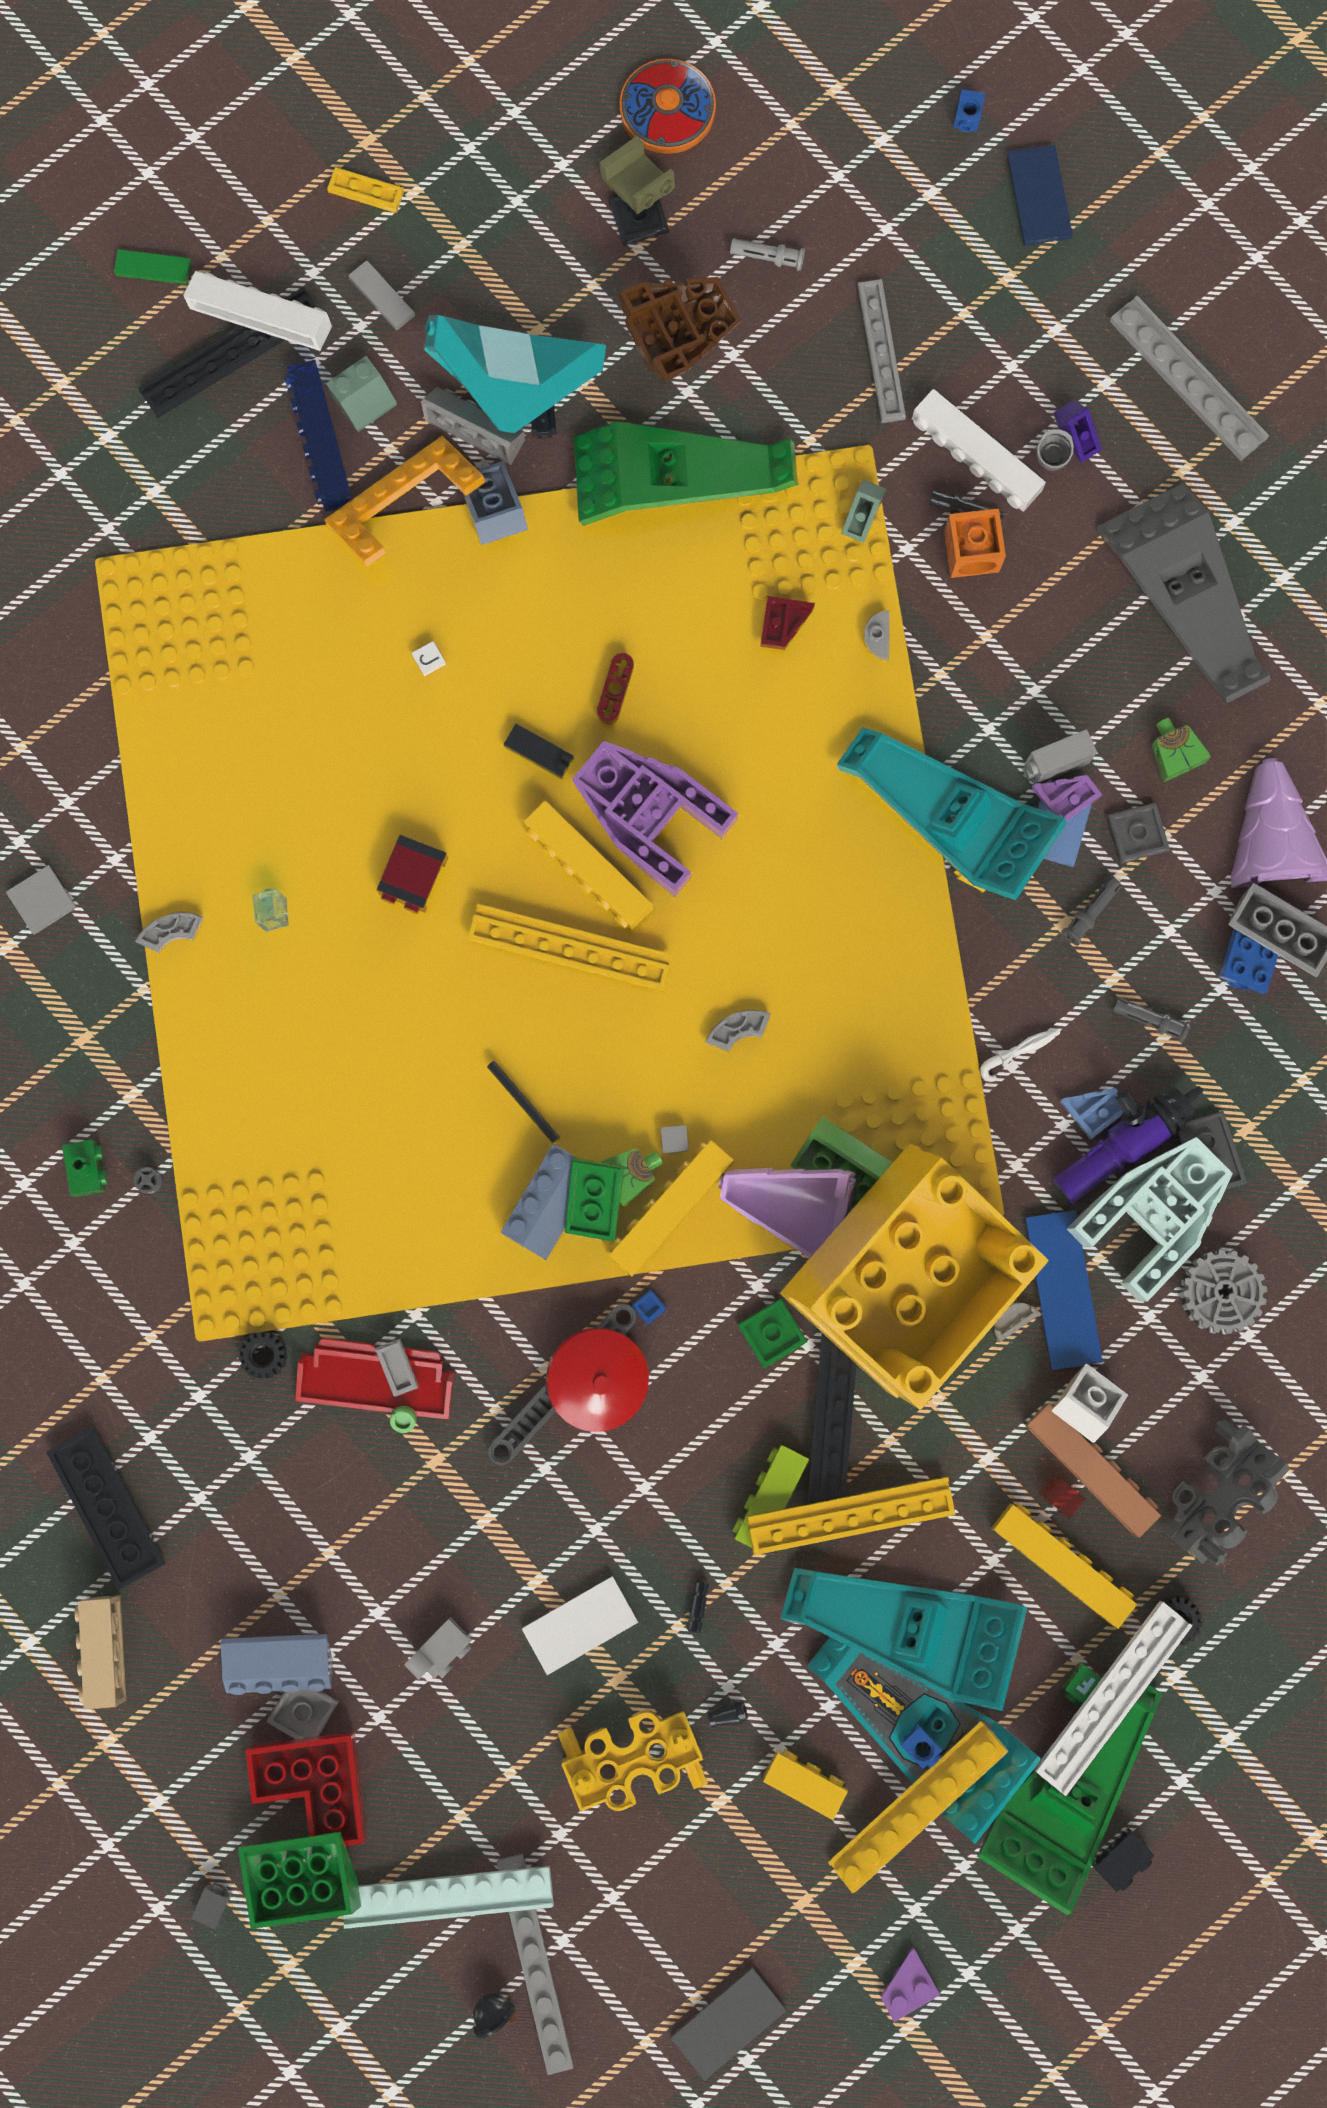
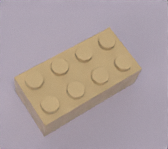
M121 1595L91 1597L78 1601V1606L75 1607V1621L79 1622L80 1633L76 1634L77 1649H81V1660H78L77 1670L78 1675L82 1676V1687L79 1688V1701L83 1703L84 1710L116 1707L126 1701Z

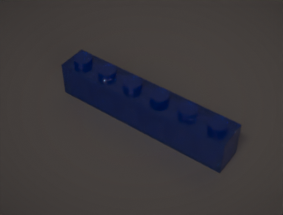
M316 360L287 366L289 376H285L288 391L293 390L295 398L290 400L294 414L299 413L301 421L296 423L300 437L305 436L307 444L302 445L306 459L311 458L312 467H308L312 482L317 481L318 489L314 490L318 505L323 504L325 512L340 509L352 500V495Z

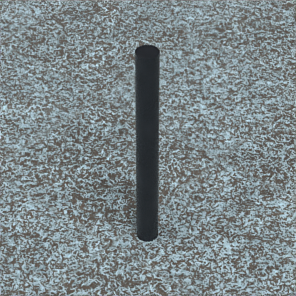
M492 1061L487 1068L551 1143H555L560 1136L495 1061Z

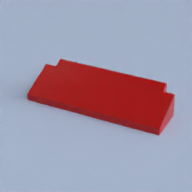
M322 1338L316 1344L314 1354L302 1353L298 1362L295 1401L392 1413L399 1406H408L415 1411L417 1416L449 1419L455 1371L443 1370L444 1359L436 1351L404 1348L419 1387L395 1397L376 1353V1347L371 1343Z

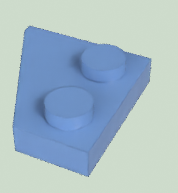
M1116 1088L1070 1098L1067 1097L1060 1101L1090 1140L1123 1113L1115 1099L1118 1096Z

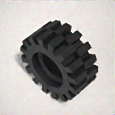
M268 1332L251 1334L249 1338L244 1339L242 1347L239 1348L240 1356H238V1359L241 1361L240 1366L246 1371L245 1373L254 1378H271L279 1374L280 1370L286 1365V1346L274 1334ZM261 1345L268 1346L273 1353L270 1363L264 1366L258 1365L253 1358L255 1349Z
M1172 1596L1164 1598L1163 1602L1171 1609L1184 1612L1187 1622L1192 1625L1179 1644L1186 1645L1189 1641L1193 1642L1195 1640L1194 1637L1196 1635L1199 1636L1201 1633L1199 1631L1200 1627H1203L1201 1622L1203 1617L1202 1613L1198 1611V1606L1194 1605L1191 1600L1183 1597Z

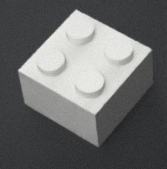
M1086 1363L1071 1379L1052 1412L1094 1443L1109 1428L1128 1394Z

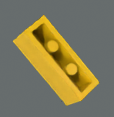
M784 1749L783 1753L776 1750L762 1777L763 1782L834 1820L848 1793L846 1787L843 1786L845 1782L834 1775H830L827 1778L820 1774L822 1769L810 1762H807L806 1765L798 1762V1756Z

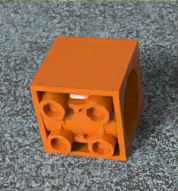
M999 508L949 514L944 529L950 578L1000 572L1006 554Z

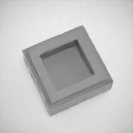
M686 1125L661 1128L663 1154L689 1151Z

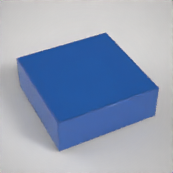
M651 1289L631 1305L647 1325L667 1310Z

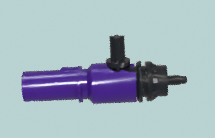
M1197 1086L1185 1095L1178 1089L1173 1088L1167 1094H1157L1154 1097V1101L1149 1099L1147 1107L1145 1104H1136L1127 1089L1124 1092L1121 1090L1117 1092L1118 1096L1115 1099L1123 1111L1121 1115L1122 1121L1108 1130L1107 1139L1097 1141L1095 1147L1052 1179L1058 1191L1072 1205L1116 1171L1122 1172L1124 1170L1123 1166L1126 1164L1135 1165L1169 1140L1171 1136L1177 1135L1176 1130L1181 1131L1185 1127L1187 1119L1195 1114L1190 1103L1203 1093L1202 1087Z

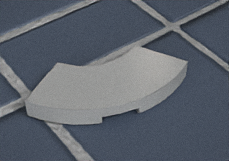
M187 912L172 913L155 919L148 924L138 935L135 942L160 953L165 945L173 940L187 939L193 941L204 918Z
M745 1010L732 1014L721 1020L711 1030L705 1043L729 1052L732 1046L742 1038L751 1036L762 1038L771 1013L759 1010Z

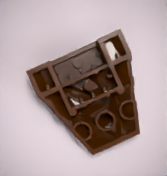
M719 277L687 279V282L680 283L666 280L664 284L650 285V282H641L619 292L621 306L626 315V327L648 370L651 372L655 371L657 377L663 382L689 371L692 366L703 358L741 321Z

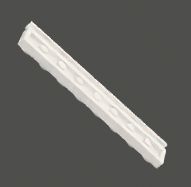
M1159 1601L1035 1767L1034 1771L1066 1796L1192 1625L1164 1602Z

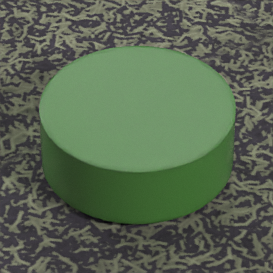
M408 1406L395 1408L390 1417L392 1428L399 1433L410 1432L415 1427L417 1421L415 1411Z

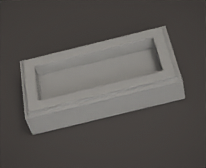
M401 1339L376 1347V1353L394 1397L419 1387Z

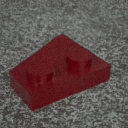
M768 596L760 647L785 650L814 610L815 603Z

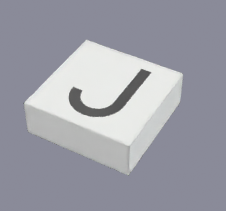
M434 642L412 653L424 676L446 665Z

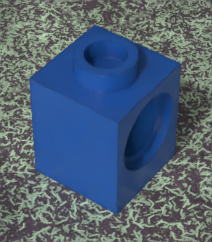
M962 89L954 128H959L963 132H977L985 99L984 93ZM964 111H971L973 114L968 115Z
M919 1723L900 1741L901 1747L922 1769L927 1765L931 1768L941 1758L939 1754L942 1751L940 1745ZM919 1742H927L930 1745V1750L924 1755L918 1754L915 1751L916 1745Z

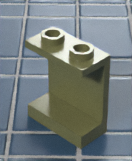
M638 136L599 162L601 178L637 214L644 209L650 208L655 201L664 195H668L675 188L674 171L669 169L663 173L644 155L643 141Z

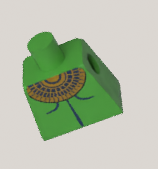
M1166 718L1156 724L1161 737L1155 739L1152 743V749L1163 783L1205 764L1210 759V754L1188 725L1175 730L1170 718Z
M637 1148L601 1161L624 1166L620 1201L623 1207L655 1182L651 1170L663 1164L656 1150L642 1157Z

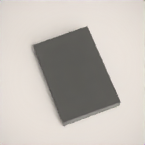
M1224 1111L1187 1121L1181 1131L1176 1130L1180 1145L1197 1137L1233 1173L1225 1190L1247 1184Z

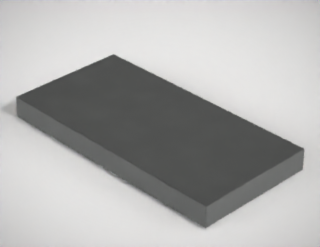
M752 1966L673 2033L670 2038L705 2081L785 2013L786 2008Z

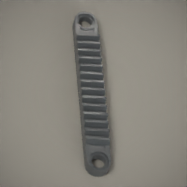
M618 1305L597 1328L612 1329L625 1335L636 1322L635 1311L629 1305ZM620 1310H627L631 1315V1320L626 1325H621L616 1321V1314ZM546 1384L490 1445L488 1451L489 1458L496 1465H505L511 1462L556 1412L549 1400ZM501 1444L509 1449V1455L504 1460L497 1459L494 1454L495 1448Z

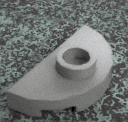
M889 610L872 616L866 624L864 632L865 646L876 658L886 661L889 660Z
M1025 1303L1011 1304L994 1324V1335L998 1343L1041 1313L1034 1306Z

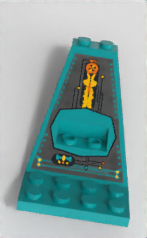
M831 1637L807 1665L811 1671L828 1685L912 1783L916 1782L930 1769L928 1765L922 1769L900 1745V1741L918 1723L940 1745L942 1749L939 1753L941 1758L979 1722L984 1721L986 1723V1726L996 1735L1009 1752L941 1813L975 1844L1041 1760L1039 1756L1003 1726L963 1702L954 1701ZM943 1722L942 1728L937 1730V1725ZM919 1742L915 1747V1751L921 1755L928 1753L930 1750V1745L927 1742ZM926 1743V1748L921 1751V1745Z

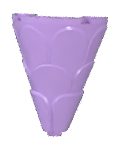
M1277 758L1263 760V764L1257 766L1254 771L1244 810L1246 814L1238 839L1239 845L1231 874V887L1243 888L1250 887L1252 883L1259 885L1262 881L1305 878L1306 882L1327 881V858L1315 835L1316 831L1301 805L1303 801L1283 762H1278Z
M841 1169L728 1170L726 1174L723 1173L718 1187L721 1188L720 1199L753 1223L760 1224L780 1240L790 1244L811 1258L851 1212L856 1179L851 1178L855 1176L854 1172Z

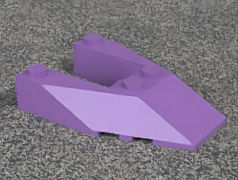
M605 741L601 743L572 779L615 846L674 897L679 894L691 879V871L654 844L653 841L679 808H682L720 839H723L738 819L736 811L679 767L669 766L658 762L656 759L635 754L631 750Z

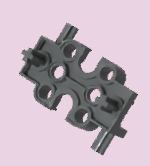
M1225 1419L1222 1422H1217L1215 1432L1230 1442L1229 1448L1225 1446L1215 1447L1204 1458L1209 1465L1207 1470L1214 1477L1218 1478L1219 1485L1213 1493L1202 1494L1192 1485L1188 1486L1182 1481L1174 1490L1172 1496L1173 1502L1178 1507V1512L1173 1521L1164 1529V1532L1201 1564L1209 1559L1217 1566L1220 1563L1223 1564L1226 1561L1224 1558L1227 1556V1553L1219 1546L1234 1548L1246 1537L1247 1530L1235 1520L1237 1510L1242 1506L1251 1505L1263 1515L1268 1513L1275 1506L1278 1499L1274 1486L1290 1470L1288 1464L1262 1445L1244 1424L1238 1430ZM1248 1475L1251 1477V1481L1246 1486L1238 1485V1480L1242 1476ZM1265 1490L1263 1494L1257 1495L1260 1491ZM1209 1513L1216 1515L1215 1520L1211 1524L1203 1523L1205 1515ZM1230 1528L1228 1532L1222 1534L1225 1529Z

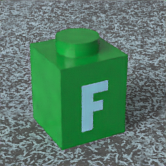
M1079 1662L1061 1686L1067 1691L1064 1696L1076 1706L1079 1702L1083 1704L1102 1678Z

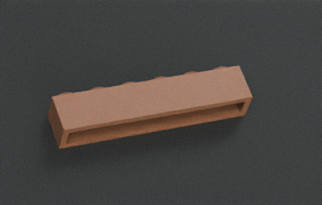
M1045 1403L1024 1426L1134 1537L1140 1538L1161 1516L1156 1511L1159 1507L1149 1497L1144 1499L1138 1493L1140 1488L1130 1478L1125 1480L1119 1474L1121 1469L1114 1461L1110 1459L1107 1462L1100 1455L1103 1451L1095 1442L1088 1443L1080 1432L1054 1414L1052 1409L1056 1405L1055 1403L1053 1405Z

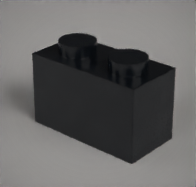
M1127 1828L1093 1861L1092 1867L1117 1893L1120 1889L1122 1891L1127 1889L1133 1882L1132 1877L1139 1871L1144 1872L1152 1864L1151 1859L1155 1855L1132 1830Z

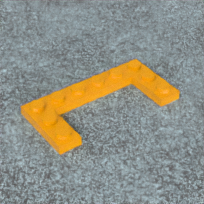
M441 436L324 520L335 535L368 567L385 555L386 550L362 525L365 521L438 469L465 496L485 483V479L451 443Z

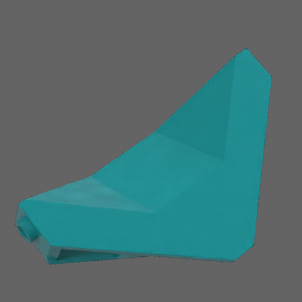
M429 315L425 326L426 340L424 350L467 389L499 431L516 433L603 371L606 345L491 328L440 315Z

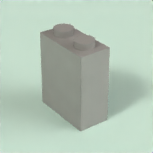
M1086 729L1031 752L1023 768L1027 780L1032 781L1033 785L1037 783L1043 784L1046 781L1088 765L1097 753L1088 730Z

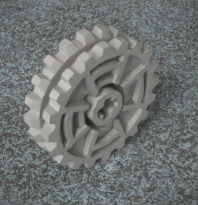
M1218 1250L1214 1254L1209 1252L1202 1255V1258L1191 1262L1193 1267L1186 1268L1184 1274L1187 1277L1180 1281L1184 1291L1179 1293V1297L1185 1300L1182 1308L1183 1310H1189L1188 1318L1190 1321H1198L1197 1327L1200 1329L1208 1327L1209 1333L1213 1334L1220 1331L1222 1335L1231 1334L1232 1331L1235 1333L1244 1330V1326L1253 1325L1255 1323L1253 1317L1261 1316L1260 1306L1266 1305L1267 1299L1263 1298V1293L1267 1292V1286H1262L1261 1281L1265 1279L1264 1275L1256 1272L1258 1269L1256 1263H1248L1249 1257L1246 1255L1238 1257L1236 1251L1225 1253V1250ZM1222 1288L1223 1290L1227 1289L1228 1295L1223 1297V1295H1219L1218 1290Z

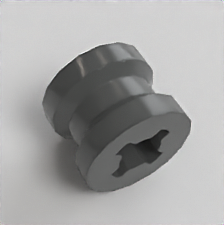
M150 1167L139 1169L133 1179L136 1188L147 1194L159 1191L163 1183L161 1174Z

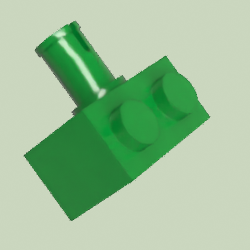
M95 1140L62 1145L70 1196L81 1197L106 1192L105 1185H108V1176L106 1170H102L101 1160H104L102 1146L98 1145V1142Z

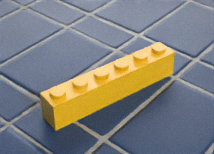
M546 801L524 821L526 828L524 832L534 842L538 839L544 845L543 851L552 859L556 857L562 863L560 867L569 876L574 874L580 880L578 882L579 886L586 893L592 892L598 897L596 902L605 911L610 909L616 915L614 919L621 927L625 929L628 926L633 930L653 910V904Z
M712 1140L708 1144L702 1142L694 1151L696 1155L691 1163L685 1161L677 1171L679 1177L674 1182L669 1180L660 1190L663 1195L656 1202L652 1199L643 1209L646 1214L641 1220L638 1221L635 1218L626 1228V1231L629 1232L623 1240L617 1238L610 1246L611 1254L609 1257L631 1277L636 1274L718 1181L721 1175L733 1164L734 1160Z
M1009 1504L991 1529L1109 1624L1119 1629L1137 1606V1603L1132 1600L1134 1595L1123 1586L1120 1589L1115 1587L1111 1583L1113 1578L1103 1570H1100L1098 1573L1090 1567L1093 1562L1082 1553L1078 1556L1070 1550L1072 1545L1062 1537L1056 1539L1049 1534L1052 1529L1041 1520L1036 1523L1029 1518L1031 1512L1021 1504L1017 1506Z

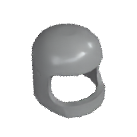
M1052 429L1045 432L1036 448L1038 463L1049 471L1063 468L1073 455V440L1071 435L1060 429Z

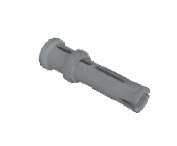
M733 238L730 254L775 262L777 267L785 265L795 267L797 271H801L805 249L786 248L784 244L774 247Z

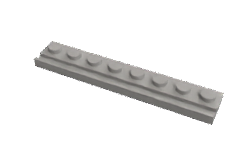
M1138 296L1134 297L1130 303H1127L1111 317L1110 322L1240 461L1244 460L1261 443L1268 439L1269 435Z

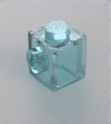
M265 889L261 893L253 895L254 920L257 925L266 932L289 926L287 899L277 889Z

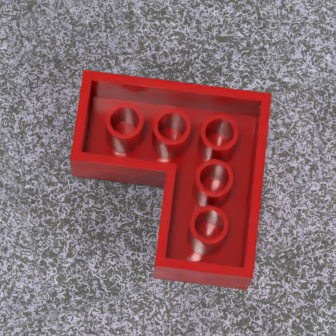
M355 1731L256 1744L246 1749L252 1804L305 1797L309 1836L341 1832L345 1846L364 1844L367 1839Z

